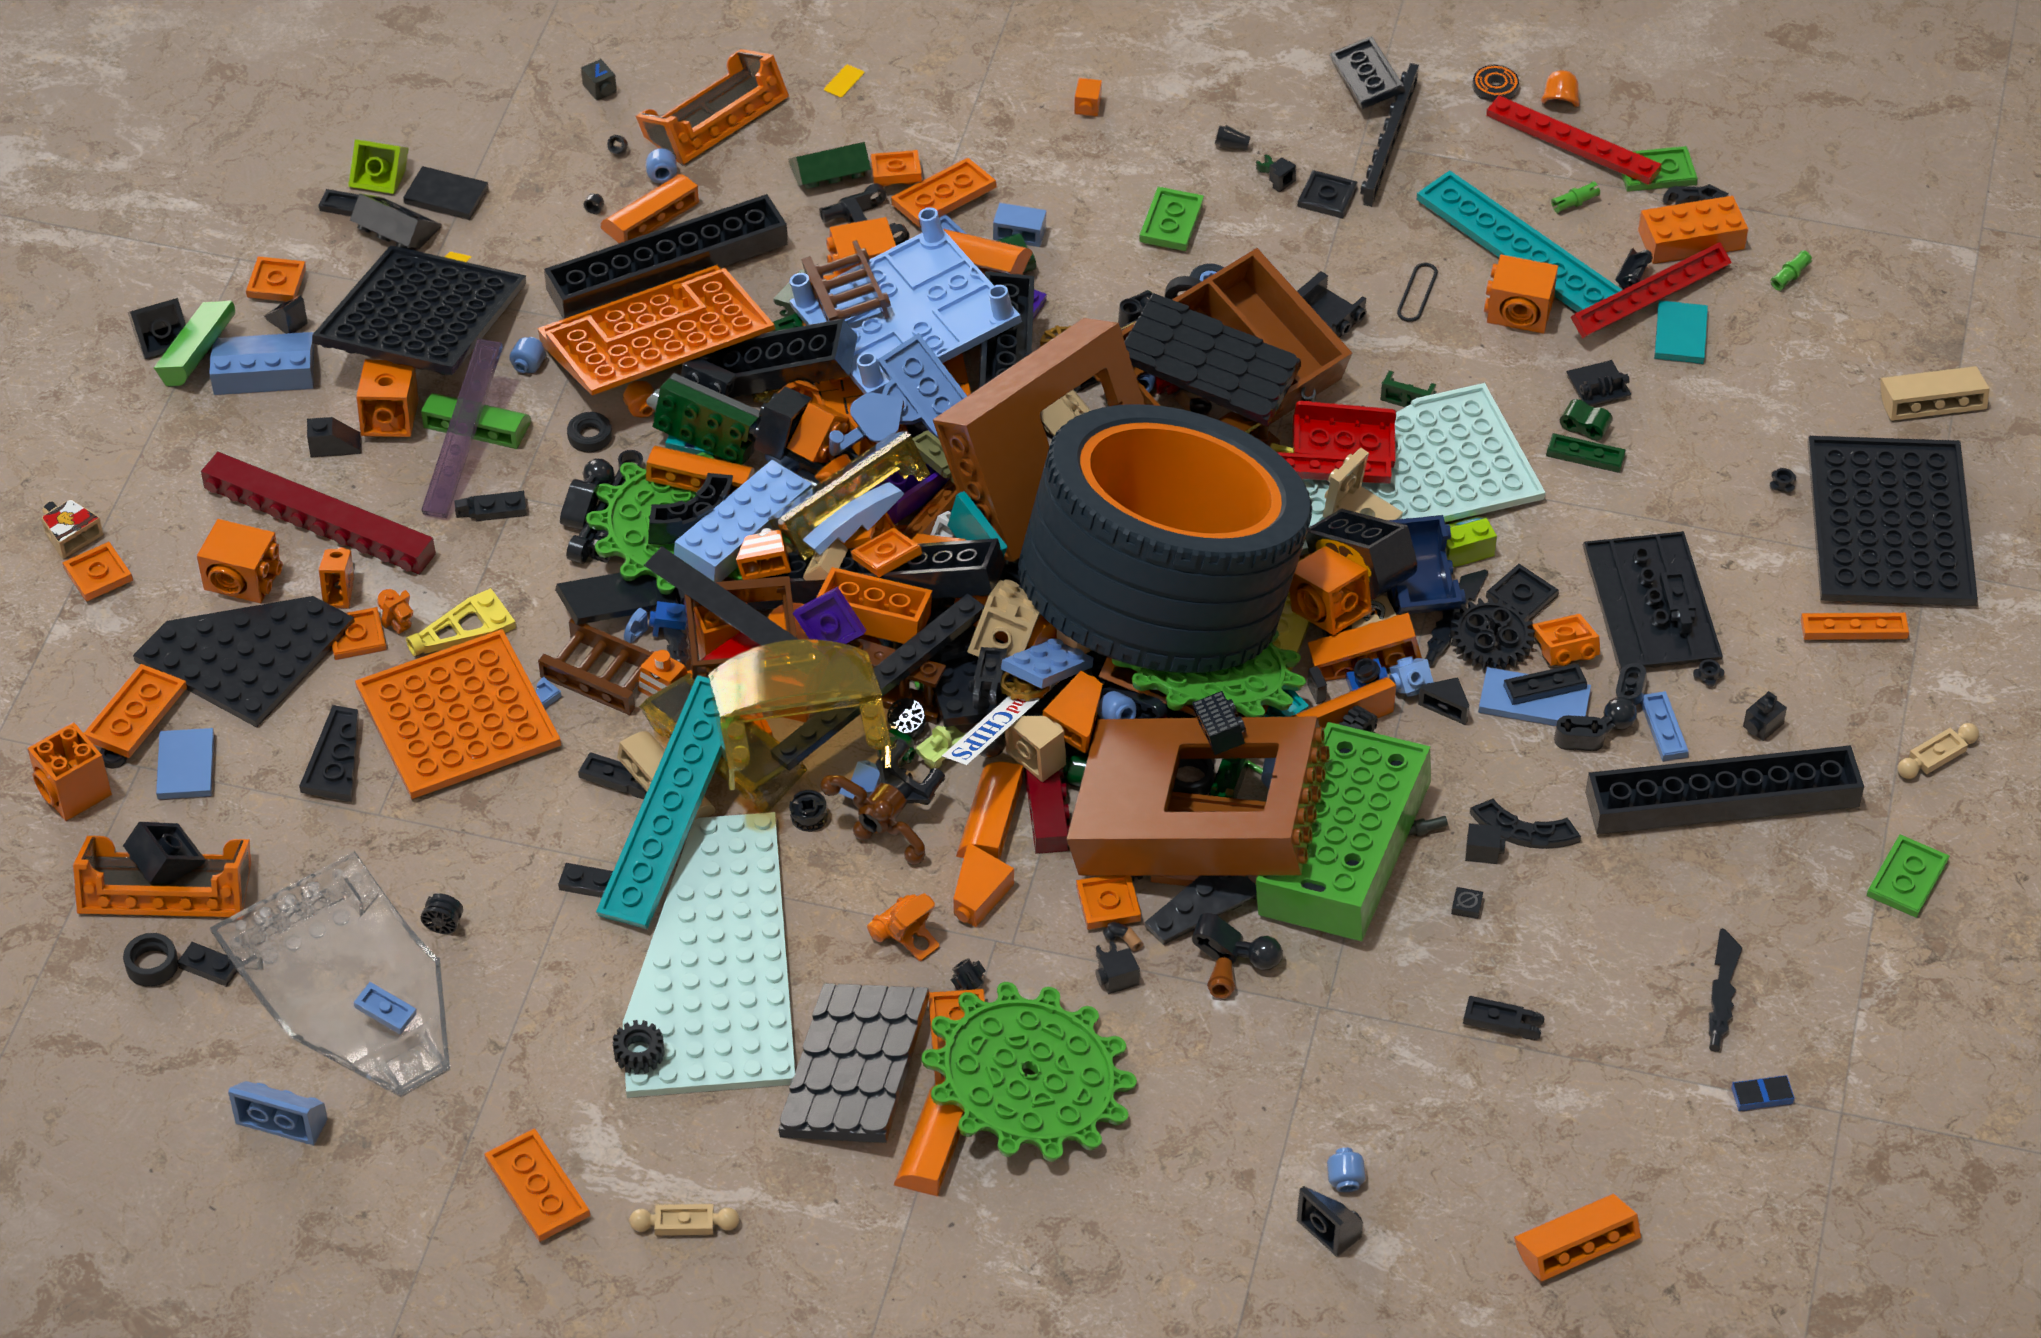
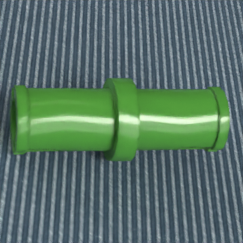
M1593 181L1578 189L1574 187L1569 190V193L1553 198L1551 200L1552 207L1557 205L1554 211L1559 213L1572 206L1578 207L1584 201L1599 196L1600 188L1594 189L1598 184Z
M1802 250L1792 261H1787L1782 266V270L1770 279L1772 287L1781 291L1791 280H1796L1800 276L1801 271L1812 262L1811 255L1807 251Z

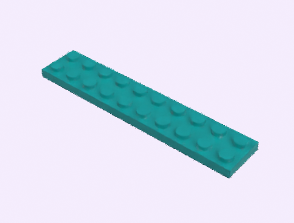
M1450 170L1417 192V201L1500 258L1501 254L1558 265L1554 297L1576 312L1622 291L1621 288Z
M697 675L596 910L598 916L648 930L748 691L745 687Z

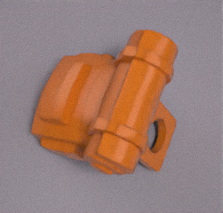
M925 893L918 896L912 894L906 895L903 898L900 897L884 913L873 917L872 921L867 925L868 932L877 942H882L888 938L897 940L918 961H922L939 947V943L925 927V922L932 913L935 903ZM914 934L918 937H924L928 941L929 946L926 950H918L914 946V938L912 937Z

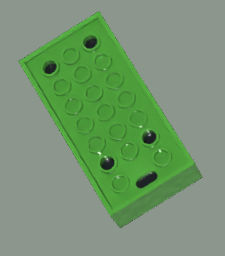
M1328 722L1324 730V744L1329 747L1330 759L1329 762H1325V781L1321 782L1320 785L1321 801L1316 803L1317 820L1315 823H1312V842L1307 845L1308 862L1303 864L1301 875H1258L1256 879L1258 915L1363 941L1431 783V748L1427 745Z

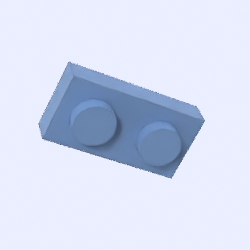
M371 982L368 983L354 1001L355 1009L400 1035L417 1014L416 1008Z

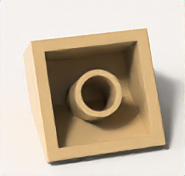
M1021 716L1005 730L1006 753L1023 765L1041 782H1044L1066 765L1065 732L1058 723H1053L1046 716Z

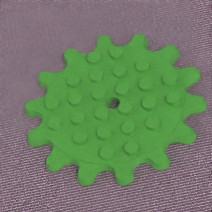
M704 452L697 454L700 456L714 459V457L711 454H707ZM624 463L620 467V473L626 480L625 483L620 486L600 484L595 492L597 498L609 506L602 511H592L586 516V521L590 528L605 530L609 533L606 538L596 542L595 550L600 557L619 556L624 558L626 561L620 567V573L625 580L633 581L642 575L654 576L657 578L659 591L662 594H670L675 589V586L644 566L661 546L673 554L675 543L666 545L648 544L651 505L671 504L679 501L687 502L696 496V492L646 481V469L640 468L635 463ZM739 567L727 576L734 580H743Z
M1277 630L1272 642L1260 655L1248 660L1246 663L1219 671L1205 673L1165 672L1142 668L1112 659L1114 665L1132 668L1138 672L1132 677V684L1135 689L1139 691L1155 689L1167 695L1166 702L1168 708L1175 711L1181 710L1186 705H1193L1192 702L1223 691L1227 700L1232 699L1237 712H1240L1245 717H1263L1265 710L1261 705H1269L1283 711L1288 710L1293 704V698L1286 694L1283 689L1299 691L1306 683V679L1303 676L1287 669V667H1294L1299 663L1301 659L1299 653L1293 650L1280 649L1273 645L1279 636Z
M1002 982L997 987L998 998L996 1001L984 1002L975 994L965 992L958 999L959 1006L964 1013L962 1019L951 1020L944 1016H938L932 1020L931 1026L934 1034L944 1040L946 1045L942 1049L925 1050L921 1059L925 1068L941 1073L946 1080L932 1088L931 1097L936 1105H956L964 1111V1115L958 1122L959 1131L963 1136L971 1137L977 1132L989 1131L998 1137L999 1152L1005 1157H1011L1017 1153L1021 1144L1028 1143L1037 1146L1045 1160L1054 1162L1063 1154V1141L1073 1140L1087 1150H1095L1102 1142V1136L1095 1127L1097 1122L1103 1121L1113 1125H1121L1127 1120V1109L1114 1100L1113 1094L1115 1092H1128L1136 1086L1137 1079L1131 1072L1119 1070L1114 1066L1112 1059L1125 1051L1126 1042L1118 1036L1101 1037L1095 1033L1093 1025L1099 1018V1013L1095 1008L1084 1006L1076 1012H1068L1060 1006V993L1053 987H1044L1036 999L1028 1000L1019 994L1017 987L1013 983ZM1022 1069H1032L1036 1074L1027 1075L1026 1077Z

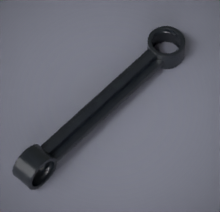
M626 450L618 456L619 470L610 485L620 486L625 483L626 480L620 473V467L624 463L635 462L638 463L636 465L644 469L643 456L640 452ZM599 501L594 511L605 510L609 505ZM586 522L578 536L574 535L570 539L566 552L567 559L584 564L589 556L587 548L591 541L594 540L598 529L590 528Z

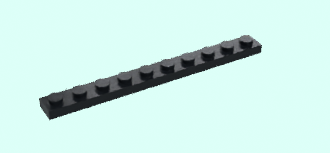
M967 593L771 749L772 758L788 771L793 769L978 621L985 606Z

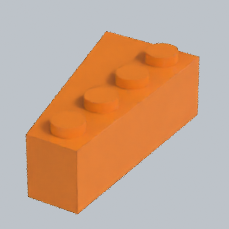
M1409 613L1396 615L1392 618L1369 623L1362 627L1345 630L1335 635L1308 642L1314 666L1320 669L1325 681L1346 678V672L1354 671L1355 664L1363 658H1370L1372 660L1378 658L1381 667L1385 668L1398 665L1397 660L1402 658H1422Z

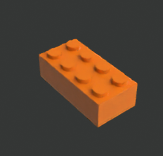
M1727 196L1641 210L1638 232L1646 250L1652 253V264L1686 259L1721 242L1726 252L1744 250L1748 227L1734 197Z
M831 567L817 595L819 597L838 587L865 627V635L905 644L925 628L931 615L933 590Z

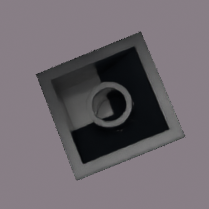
M1302 1186L1299 1189L1296 1221L1336 1257L1362 1238L1363 1221L1356 1211L1350 1210L1343 1203L1308 1187Z

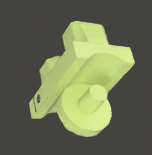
M936 726L932 729L933 735L916 747V753L924 759V763L931 769L939 768L942 765V761L946 759L942 755L965 736L966 733H962L955 726Z

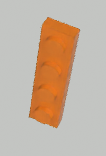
M1802 613L1801 615L1804 640L1908 639L1909 635L1906 613Z

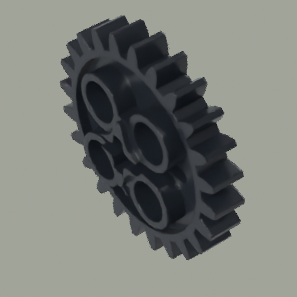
M1489 597L1488 602L1484 603L1481 598H1478L1477 605L1469 601L1468 608L1461 606L1460 612H1455L1454 620L1451 621L1449 638H1452L1451 646L1457 647L1456 654L1464 653L1463 661L1471 658L1473 660L1472 666L1479 662L1482 664L1483 670L1487 665H1491V668L1495 669L1497 665H1500L1503 670H1506L1508 663L1516 667L1517 660L1524 662L1525 655L1529 656L1530 650L1533 648L1535 630H1532L1533 622H1527L1528 614L1520 615V607L1513 610L1512 602H1509L1506 606L1502 605V599H1499L1497 603H1493L1492 598Z

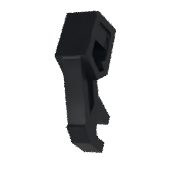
M1711 184L1704 187L1674 186L1664 193L1662 202L1667 204L1669 200L1674 199L1676 200L1675 205L1727 197L1729 193Z

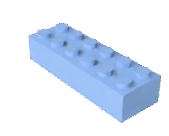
M771 460L716 506L712 512L708 513L675 541L674 555L712 581H723L738 568L736 558L744 538L749 535L759 534L761 530L766 528L773 531H781L798 516L811 493L812 484L774 460Z

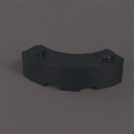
M707 473L703 486L691 500L671 504H652L648 544L666 545L675 543L678 538L732 494L733 475Z

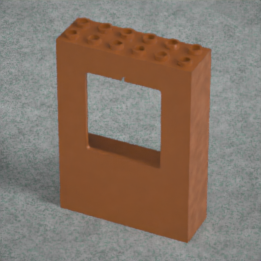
M1255 248L1172 299L1189 306L1190 310L1220 320L1223 325L1261 338L1264 343L1291 352L1301 359V367L1281 403L1284 407L1283 411L1275 415L1270 424L1295 409L1296 403L1301 401V390L1303 387H1306L1305 396L1310 397L1313 395L1314 389L1317 395L1341 380L1352 356L1351 350L1258 248ZM1135 323L1122 330L1124 342ZM1132 366L1137 378L1146 373ZM1098 373L1095 374V379L1101 382ZM1137 380L1140 392L1144 398V404L1160 406ZM1230 411L1218 420L1222 421L1235 412ZM1259 426L1253 429L1251 433L1258 430Z
M1090 318L1081 319L933 419L957 492L965 491L1008 546L1004 557L1006 561L1014 562L1020 557L1050 447L1040 419V412L1097 373L1108 406L1145 405L1137 382V376L1130 361V354L1122 336V330L1117 322Z
M1317 716L1241 717L1246 731L1242 733L1245 744L1214 755L1197 718L1098 719L1067 836V842L1078 875H1301L1303 864L1308 862L1307 845L1312 842V823H1315L1317 820L1316 803L1321 801L1320 785L1321 782L1325 781L1326 776L1324 766L1325 762H1329L1330 759L1329 747L1324 744V728L1320 727ZM1276 758L1272 774L1273 778L1271 779L1263 811L1168 812L1180 759Z

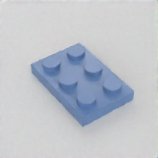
M1052 638L1002 659L1001 669L1042 689L1078 674L1080 671L1092 668L1094 658L1085 654L1081 649L1072 648L1064 644L1063 641Z

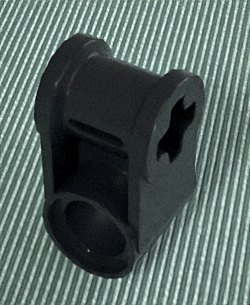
M1143 291L1120 302L1118 316L1120 328L1141 316L1143 309L1153 294L1151 291Z

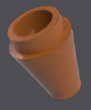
M1228 958L1216 960L1207 983L1211 995L1219 999L1229 997L1235 989L1232 962Z

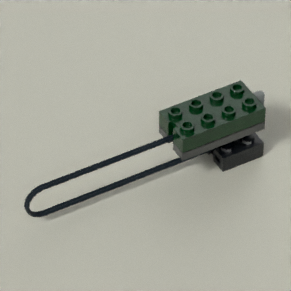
M701 358L685 362L682 367L681 376L674 373L646 401L647 405L655 411L653 428L702 450L711 452V454L729 462L743 465L755 452L754 445L756 439L753 436L757 426L760 424L761 417H759V410L728 397L734 388L735 373ZM845 450L839 454H847L850 460L868 467L859 456ZM792 451L786 455L819 471L824 467V465L812 462Z

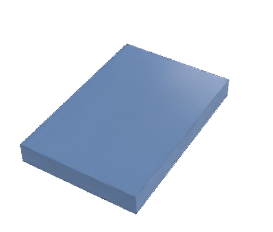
M213 728L160 731L157 799L212 796Z

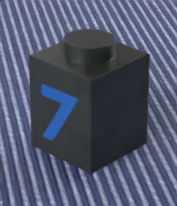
M602 59L581 67L582 84L596 101L617 92L615 74Z

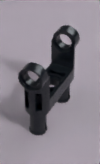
M881 184L869 185L862 193L841 198L837 204L819 208L821 220L825 223L843 217L847 220L848 224L866 221L867 218L863 211L878 207L879 204L885 201L887 193ZM880 192L878 197L871 199L873 194ZM889 224L892 235L902 231L900 236L894 238L896 246L909 240L910 234L903 224Z

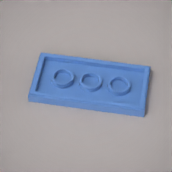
M1487 667L1478 713L1556 726L1558 719L1562 716H1586L1591 685L1587 684V689L1512 705L1503 686L1504 680L1528 674Z

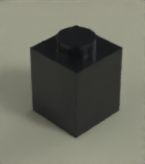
M1469 823L1465 861L1498 864L1499 854H1504L1506 838H1501V826Z

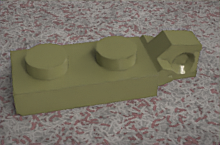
M927 430L908 441L907 447L941 476L944 478L949 477L951 482L954 483L940 440Z

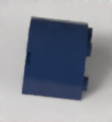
M1435 515L1388 520L1408 526L1417 559L1415 575L1387 591L1389 602L1396 615L1460 609L1461 605H1465L1464 589H1460L1458 579L1452 580L1451 575H1453V564L1451 560H1447L1445 551L1447 540L1451 539V530L1449 524L1445 525L1444 516Z

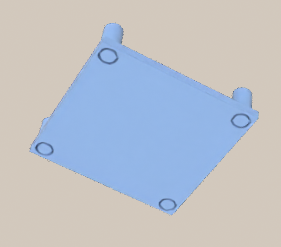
M925 208L919 212L921 234L887 250L868 262L881 292H886L889 297L891 306L887 309L890 318L885 319L880 308L845 319L858 336L849 377L864 394L868 392L882 394L885 385L890 379L879 366L878 359L917 333L922 336L939 360L944 363L1022 322L1020 314L1011 304L1007 287L1004 285L994 286L942 229L939 215L935 208ZM858 265L836 277L861 269V267ZM805 273L793 275L790 278V285L794 296L790 300L792 309L806 325L826 322L815 298L809 276ZM864 278L832 289L828 295L833 294L834 296L866 285L868 282ZM873 293L838 304L835 310H843L875 299Z

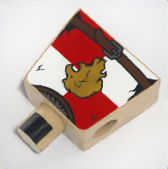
M67 500L59 506L51 501L43 507L45 515L41 519L45 534L63 560L103 535L100 518L73 500Z

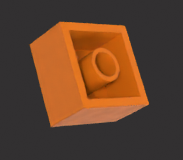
M808 403L787 449L812 462L828 463L829 460L834 458L829 452V435L834 430H838L845 435L849 427L847 424L849 417L824 404Z

